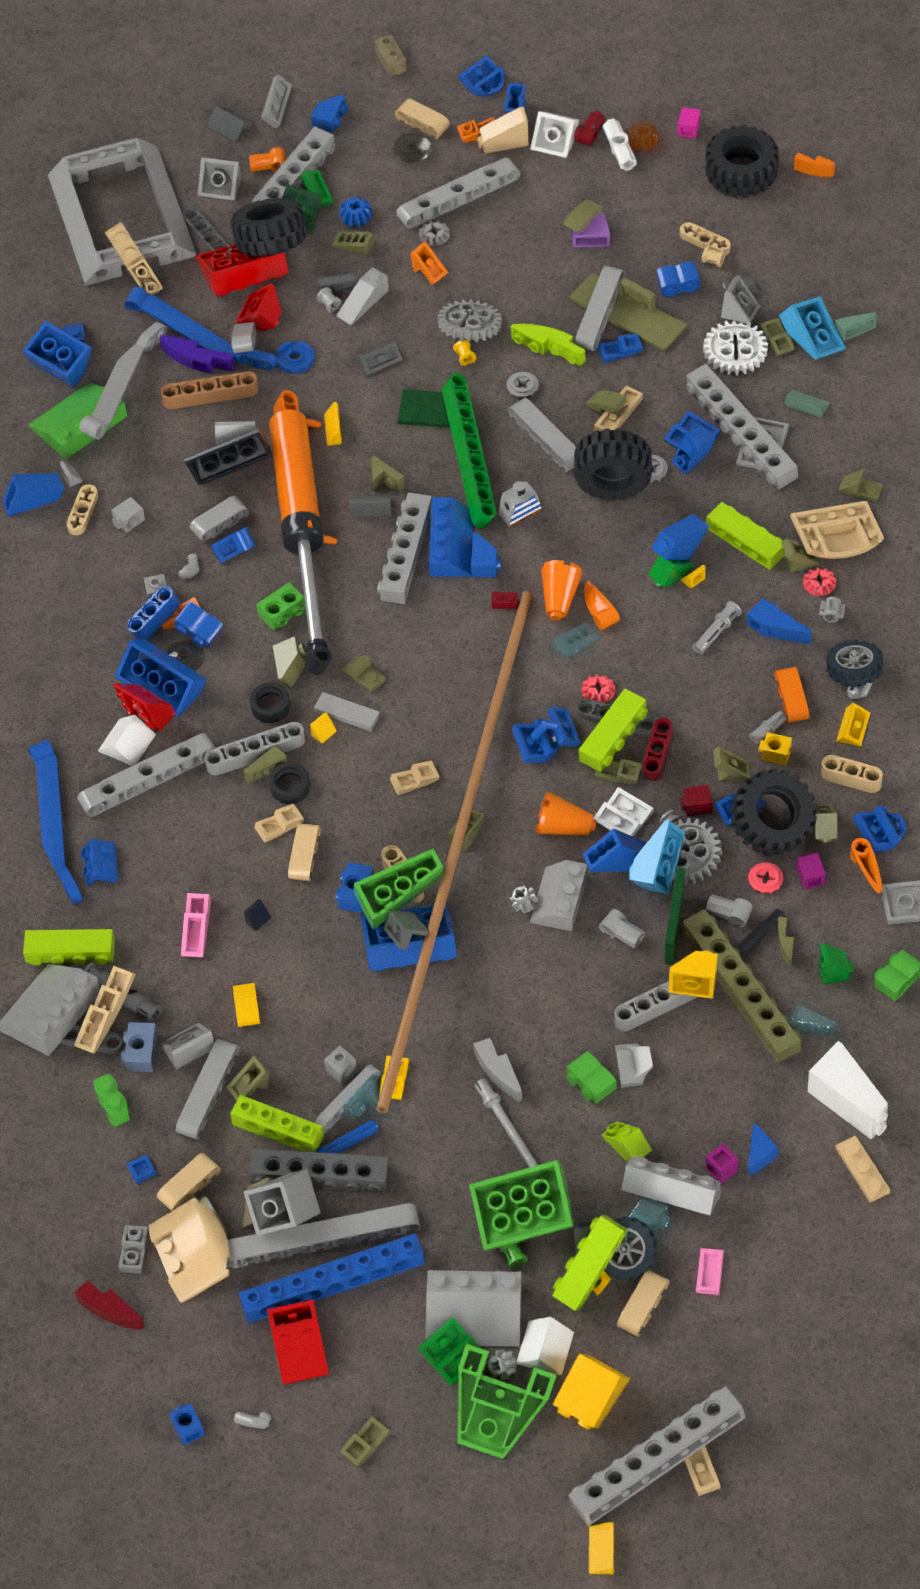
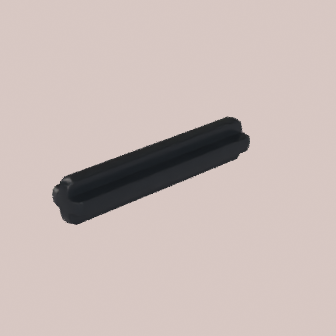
M779 909L773 911L736 946L741 957L748 954L778 926V917H785L783 911Z

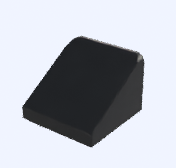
M257 899L244 911L246 924L255 931L260 929L271 918L260 899Z

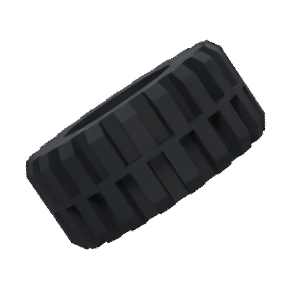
M735 125L731 126L730 129L725 128L720 131V134L716 133L707 144L705 153L707 180L710 184H713L717 191L721 189V193L725 195L728 193L732 197L742 195L743 198L748 197L750 194L753 196L758 195L759 191H766L768 186H771L777 178L778 146L770 135L767 136L765 131L762 129L759 131L757 127L751 126L750 128L747 125L736 127ZM736 157H747L755 162L748 165H736L728 160Z
M268 198L262 201H255L252 204L249 203L245 207L239 208L230 220L235 246L239 252L247 256L265 257L287 252L289 249H294L297 245H300L307 235L302 206L289 198Z
M610 428L604 429V431L598 430L593 432L592 435L588 434L575 449V482L582 491L588 492L592 497L596 496L601 500L610 499V501H616V499L624 500L629 496H636L638 492L641 493L651 481V448L640 435H634L632 431H622L618 428H615V430H610Z
M770 769L768 772L766 770L760 771L756 775L751 776L738 789V792L732 799L734 804L730 807V814H734V817L731 818V824L737 827L735 833L737 837L742 836L744 838L742 842L744 845H752V850L757 853L761 850L764 851V855H772L773 853L781 855L786 851L790 852L813 831L812 826L816 824L817 817L814 813L818 811L817 804L812 802L815 796L813 793L809 794L807 790L809 788L806 782L802 784L799 781L801 777L796 774L793 777L790 776V771L784 769L780 773L778 769ZM765 794L775 795L787 804L791 813V822L786 829L775 830L769 828L760 820L756 810V803L760 796Z

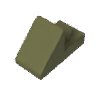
M373 456L371 458L373 491L385 482L387 487L390 489L395 488L400 492L405 487L404 475L377 457Z
M865 469L844 476L838 489L839 493L877 503L883 489V484L864 479Z
M788 538L781 543L791 572L820 565L817 556L807 554L803 544Z
M368 655L356 656L341 668L369 693L385 682V677L371 666Z
M720 746L713 750L714 765L718 769L719 781L748 780L750 778L749 761Z
M253 1056L230 1082L227 1089L236 1101L240 1095L249 1098L257 1088H268L269 1071L257 1056Z

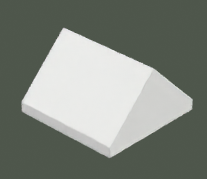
M136 715L124 717L118 720L98 752L133 766L138 763L156 734Z
M552 1317L529 1321L517 1364L562 1375L574 1332Z

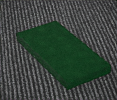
M678 868L676 870L665 939V963L668 965H674L685 895L686 868Z

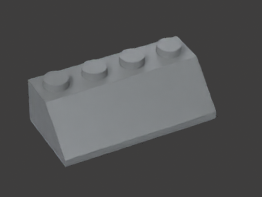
M631 1157L625 1168L621 1190L711 1215L721 1195L720 1181L714 1180L710 1176H699L692 1174L691 1171L686 1169L678 1170L671 1168L665 1163H653L643 1157Z

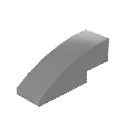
M491 1038L473 1043L474 1054L487 1076L507 1095L518 1102L522 1101V1090L507 1054L498 1056Z

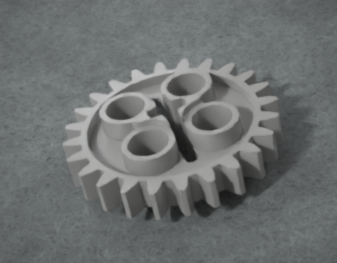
M470 299L469 302H465V300H462L461 303L454 301V305L448 303L447 307L443 306L442 310L439 311L438 323L441 332H446V336L452 335V339L458 337L460 341L467 339L470 342L471 339H474L478 342V339L486 341V337L492 338V335H497V331H500L502 318L501 313H498V309H493V305L487 307L486 302L480 304L478 300L474 303Z
M690 818L687 819L686 823L679 819L676 826L685 831L673 878L675 881L678 868H686L685 885H687L688 880L695 884L696 878L704 881V874L711 876L710 869L717 870L715 863H721L719 855L723 854L720 848L722 843L719 840L718 833H714V828L712 826L708 828L707 822L700 825L699 819H696L694 823H691ZM696 836L695 839L688 840L690 837ZM701 853H706L702 857H697ZM680 863H686V865L678 867Z

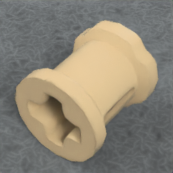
M706 246L701 262L716 264L717 267L721 268L725 260L726 251L722 250L720 252Z

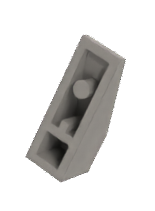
M372 267L360 278L336 317L352 326L389 291L388 276Z

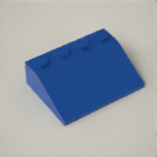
M447 902L430 962L448 961L452 958H457ZM434 904L405 908L399 911L413 912L423 925L428 928ZM360 915L369 971H382L393 967L403 968L407 965L418 963L425 935L412 934L408 949H399L384 930L386 921L373 930L366 916Z

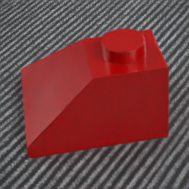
M272 283L248 295L235 324L254 322L256 330L261 331L274 329L278 325L282 311L275 286Z

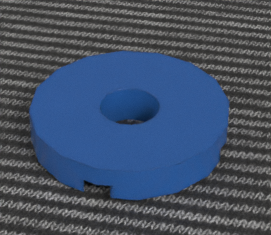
M288 341L277 349L275 358L277 359V366L282 371L296 374L308 370L313 365L315 356L313 348L304 341ZM293 354L300 355L298 359L290 358Z

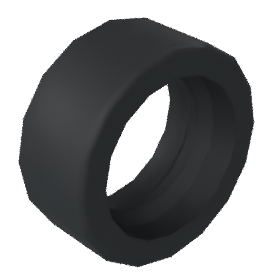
M267 682L255 687L251 692L249 699L251 711L257 720L264 723H275L284 719L289 713L290 699L288 691L284 686L278 683ZM277 695L282 699V704L276 709L263 710L258 707V701L264 696Z
M293 762L283 763L276 766L270 774L271 794L277 801L285 804H295L304 800L309 794V773L300 764ZM287 775H295L302 779V785L293 791L281 790L278 788L277 782Z

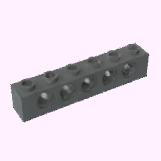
M252 1149L249 1177L251 1183H256L267 1177L276 1179L293 1173L292 1171L295 1169H307L312 1186L322 1187L325 1190L345 1188L351 1192L358 1191V1189H367L369 1192L379 1193L381 1190L387 1191L389 1158L387 1156ZM271 1168H279L277 1171H269ZM318 1170L324 1171L321 1174H315ZM339 1172H346L345 1175H337ZM362 1173H369L366 1177L360 1176Z

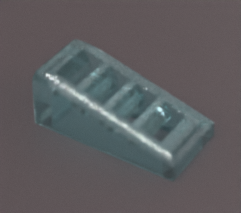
M585 623L554 637L553 648L566 660L599 639L600 635ZM584 631L588 637H585L581 632Z
M797 1005L790 1017L792 1029L834 1037L837 1034V1022L800 1005Z

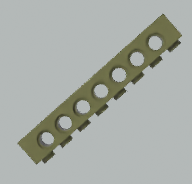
M704 909L683 920L682 932L696 951H710L718 954L716 979L776 1062L779 1063L801 1050L802 1042L800 1034L797 1030L793 1031L787 1016L784 1013L781 1014L777 1009L778 1006L774 998L766 994L763 983L760 980L757 981L753 976L750 965L742 961L739 950L731 946L727 934L724 931L721 932L718 928L714 916L709 915ZM728 967H733V968H735V969L729 970V969H727V968H728ZM752 1000H757V1001H759V1002L753 1003V1002H751V1001H752ZM780 1033L783 1036H776L775 1034Z

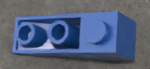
M764 598L747 613V625L762 636L804 644L811 643L812 631L806 625L800 624L790 614L784 613L774 603L768 602Z

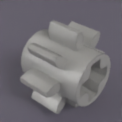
M829 597L826 599V602L821 601L819 615L823 616L826 622L835 623L838 621V618H844L845 604H842L839 598Z
M525 885L516 888L513 891L512 897H510L515 911L517 912L521 909L524 914L532 911L536 906V902L539 901L534 889L531 887L527 890Z
M504 1349L496 1350L494 1356H489L488 1369L494 1378L500 1377L501 1380L510 1379V1374L516 1373L517 1360L511 1351L505 1352Z

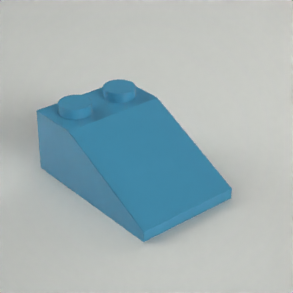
M820 296L791 305L779 315L787 333L815 360L846 349Z
M665 820L634 858V862L629 869V880L645 890L669 894L685 831L672 822Z

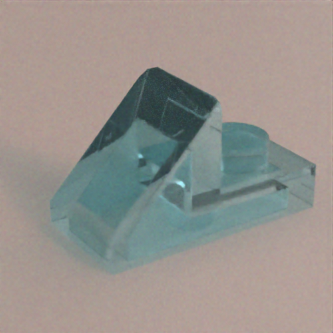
M371 1075L343 1106L344 1116L351 1121L355 1116L359 1117L362 1115L366 1105L380 1115V1112L376 1109L379 1100L376 1077L374 1075Z

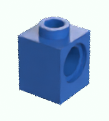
M191 1403L186 1406H178L173 1412L169 1413L171 1422L183 1446L205 1436L203 1427ZM185 1420L192 1421L187 1426L181 1425V1423Z

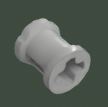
M329 287L321 289L316 297L320 303L326 306V310L329 313L341 306L342 301L332 294V290Z

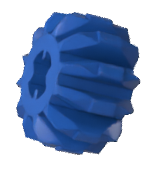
M361 196L359 198L352 197L351 200L345 199V203H341L340 218L343 220L344 225L349 224L350 228L354 225L359 228L360 224L366 226L367 221H371L372 207L368 200H363Z

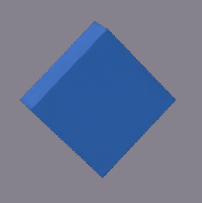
M147 1154L126 1164L136 1184L157 1175Z

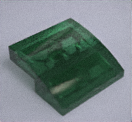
M287 184L282 199H293L302 206L307 234L312 235L315 231L317 215L320 213L322 195Z

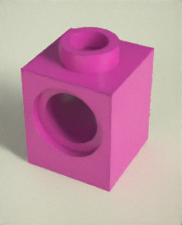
M682 107L677 124V136L696 138L701 122V110Z

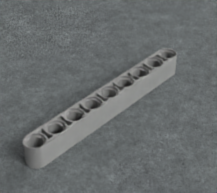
M402 1204L298 1225L258 1236L253 1234L229 1239L230 1258H227L226 1268L248 1266V1263L252 1262L256 1264L267 1262L277 1257L278 1259L292 1257L296 1253H301V1255L316 1252V1249L324 1248V1250L339 1247L338 1245L361 1243V1240L369 1239V1241L381 1239L385 1235L390 1234L392 1236L406 1234V1231L410 1230L416 1232L420 1229L417 1209L414 1204Z

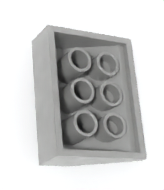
M47 964L0 1020V1032L50 1056L62 1039L73 1028L74 1024L88 1010L90 1004L97 999L100 991L97 977L80 968Z
M428 1270L426 1339L450 1317H454L479 1347L520 1348L521 1272Z

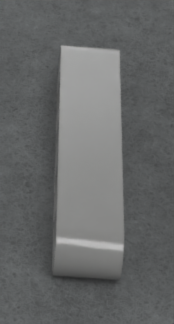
M609 266L603 267L577 332L575 345L583 349L596 351L619 294V281L624 277V270Z
M523 398L508 408L509 416L511 418L514 417L517 420L516 423L523 430L526 429L529 432L528 435L535 442L538 441L541 444L540 447L547 454L550 453L554 457L552 459L560 467L563 466L566 469L565 472L574 468L576 446L527 398Z
M291 722L211 749L205 754L207 772L216 776L250 765L273 746L279 748L283 753L297 749L305 743L303 726L298 722Z
M668 981L616 1007L614 1013L615 1026L620 1031H629L697 998V996L668 993ZM646 1007V1008H648V1009H647V1010H641L640 1008ZM621 1017H628V1019H626V1020H623V1019H620V1018H621Z
M221 1039L215 1041L177 1121L176 1133L196 1140L200 1138L198 1135L204 1129L209 1119L207 1118L209 1111L212 1112L217 1102L216 1096L218 1092L221 1093L226 1082L224 1079L231 1072L235 1063L233 1062L235 1056L239 1055V1045Z

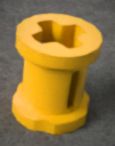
M465 339L455 343L453 346L454 351L460 357L459 362L462 366L474 363L477 358L476 354L470 349V343Z

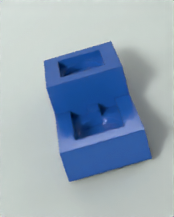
M630 334L620 335L618 340L614 342L599 343L597 349L604 363L635 355L641 352L643 347L638 335Z

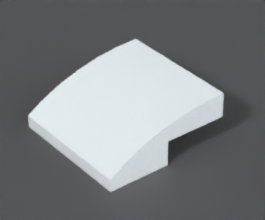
M618 787L607 803H603L593 819L610 831L614 828L634 836L655 810Z

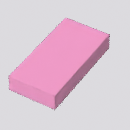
M700 1249L696 1293L719 1295L724 1250Z

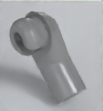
M866 683L865 686H849L847 694L854 700L866 697L873 683Z

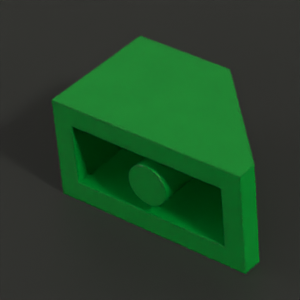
M659 555L648 576L654 579L653 583L659 587L672 586L694 564L688 560H666Z
M825 943L820 944L818 966L822 983L829 984L849 981L850 973L853 972V965L851 959H847L846 951Z

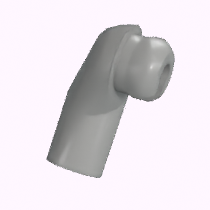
M197 554L188 555V564L179 571V577L182 580L190 579L198 574L199 563Z
M237 1412L234 1416L236 1424L258 1429L267 1428L271 1421V1416L266 1412H261L259 1417L243 1412Z

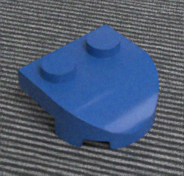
M486 55L461 73L458 78L472 94L487 97L502 89L505 72L501 66L498 68Z
M536 719L534 724H514L512 728L524 763L546 762L552 759L561 747L552 729H546L537 741L531 738L530 735L543 719Z
M877 806L872 812L856 813L853 817L863 838L871 844L873 852L893 849L900 843L907 830L904 819L898 813L894 815L887 811L885 806Z

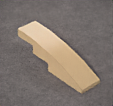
M113 966L106 986H101L95 1004H90L74 1046L94 1054L96 1053L116 1019L136 974Z

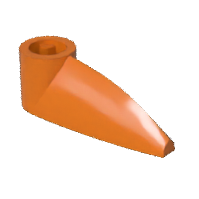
M588 580L584 585L585 602L595 624L602 631L619 622L620 617L615 607Z
M857 838L852 842L850 859L858 864L870 886L879 894L882 892V882L873 849L868 840Z

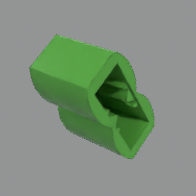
M904 950L898 954L894 953L888 960V965L884 968H879L875 973L874 987L892 1000L897 1001L920 976V962Z
M588 1051L566 1067L567 1080L573 1086L578 1085L582 1089L583 1097L588 1101L592 1100L597 1104L617 1089V1082L613 1075L601 1066L598 1060Z
M106 1074L95 1079L94 1088L100 1105L105 1109L108 1121L115 1127L129 1121L130 1114L126 1099L119 1092L117 1082L113 1076Z

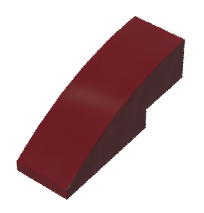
M87 1280L74 1292L77 1301L98 1317L127 1328L138 1330L144 1328L142 1318L111 1288L105 1294H102Z

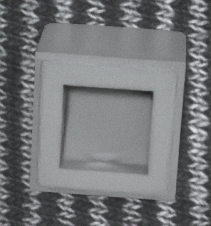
M64 461L60 462L61 473L69 487L83 482L73 466Z

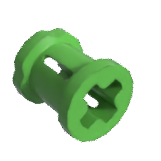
M519 1242L499 1247L500 1251L505 1253L510 1269L519 1267L528 1261L527 1256L522 1253L518 1246Z

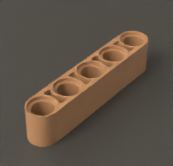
M253 372L184 381L164 385L161 388V398L163 406L167 409L234 400L256 395L258 393V382Z

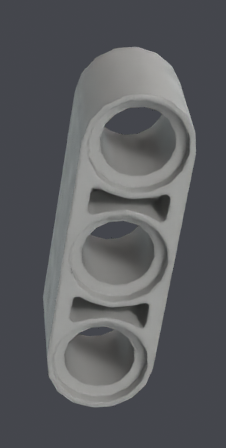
M255 323L235 324L232 333L233 353L254 351L256 343Z
M231 496L195 518L190 524V529L203 543H206V540L221 534L225 528H230L240 522L239 520L243 517H248L249 509L237 496Z

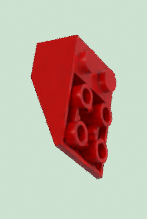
M115 683L113 685L117 692L116 696L122 701L121 705L127 710L126 714L128 716L136 715L152 731L156 729L161 732L176 714L171 704L139 684Z
M309 1300L268 1309L267 1312L283 1385L329 1375L314 1301Z

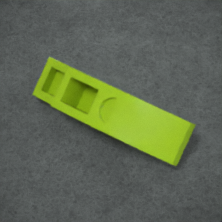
M513 324L511 326V338L514 342L528 346L535 353L539 352L544 355L550 350L553 355H560L571 364L576 363L582 366L585 362V349L573 344L572 335L554 328L534 324Z

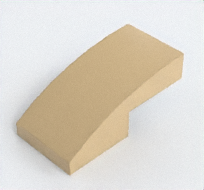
M432 760L413 764L411 770L394 773L390 777V781L398 796L439 780V774Z
M291 804L275 810L274 816L255 822L254 828L264 843L297 827L298 823L304 822V818L296 806Z

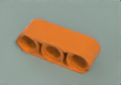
M791 667L775 670V681H778L780 698H783L782 706L785 715L788 716L787 723L809 719L808 705L797 668Z

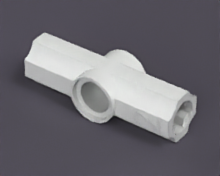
M610 119L603 124V129L611 145V151L615 155L621 169L625 171L631 170L636 166L637 162L628 143V136L623 132L619 121Z

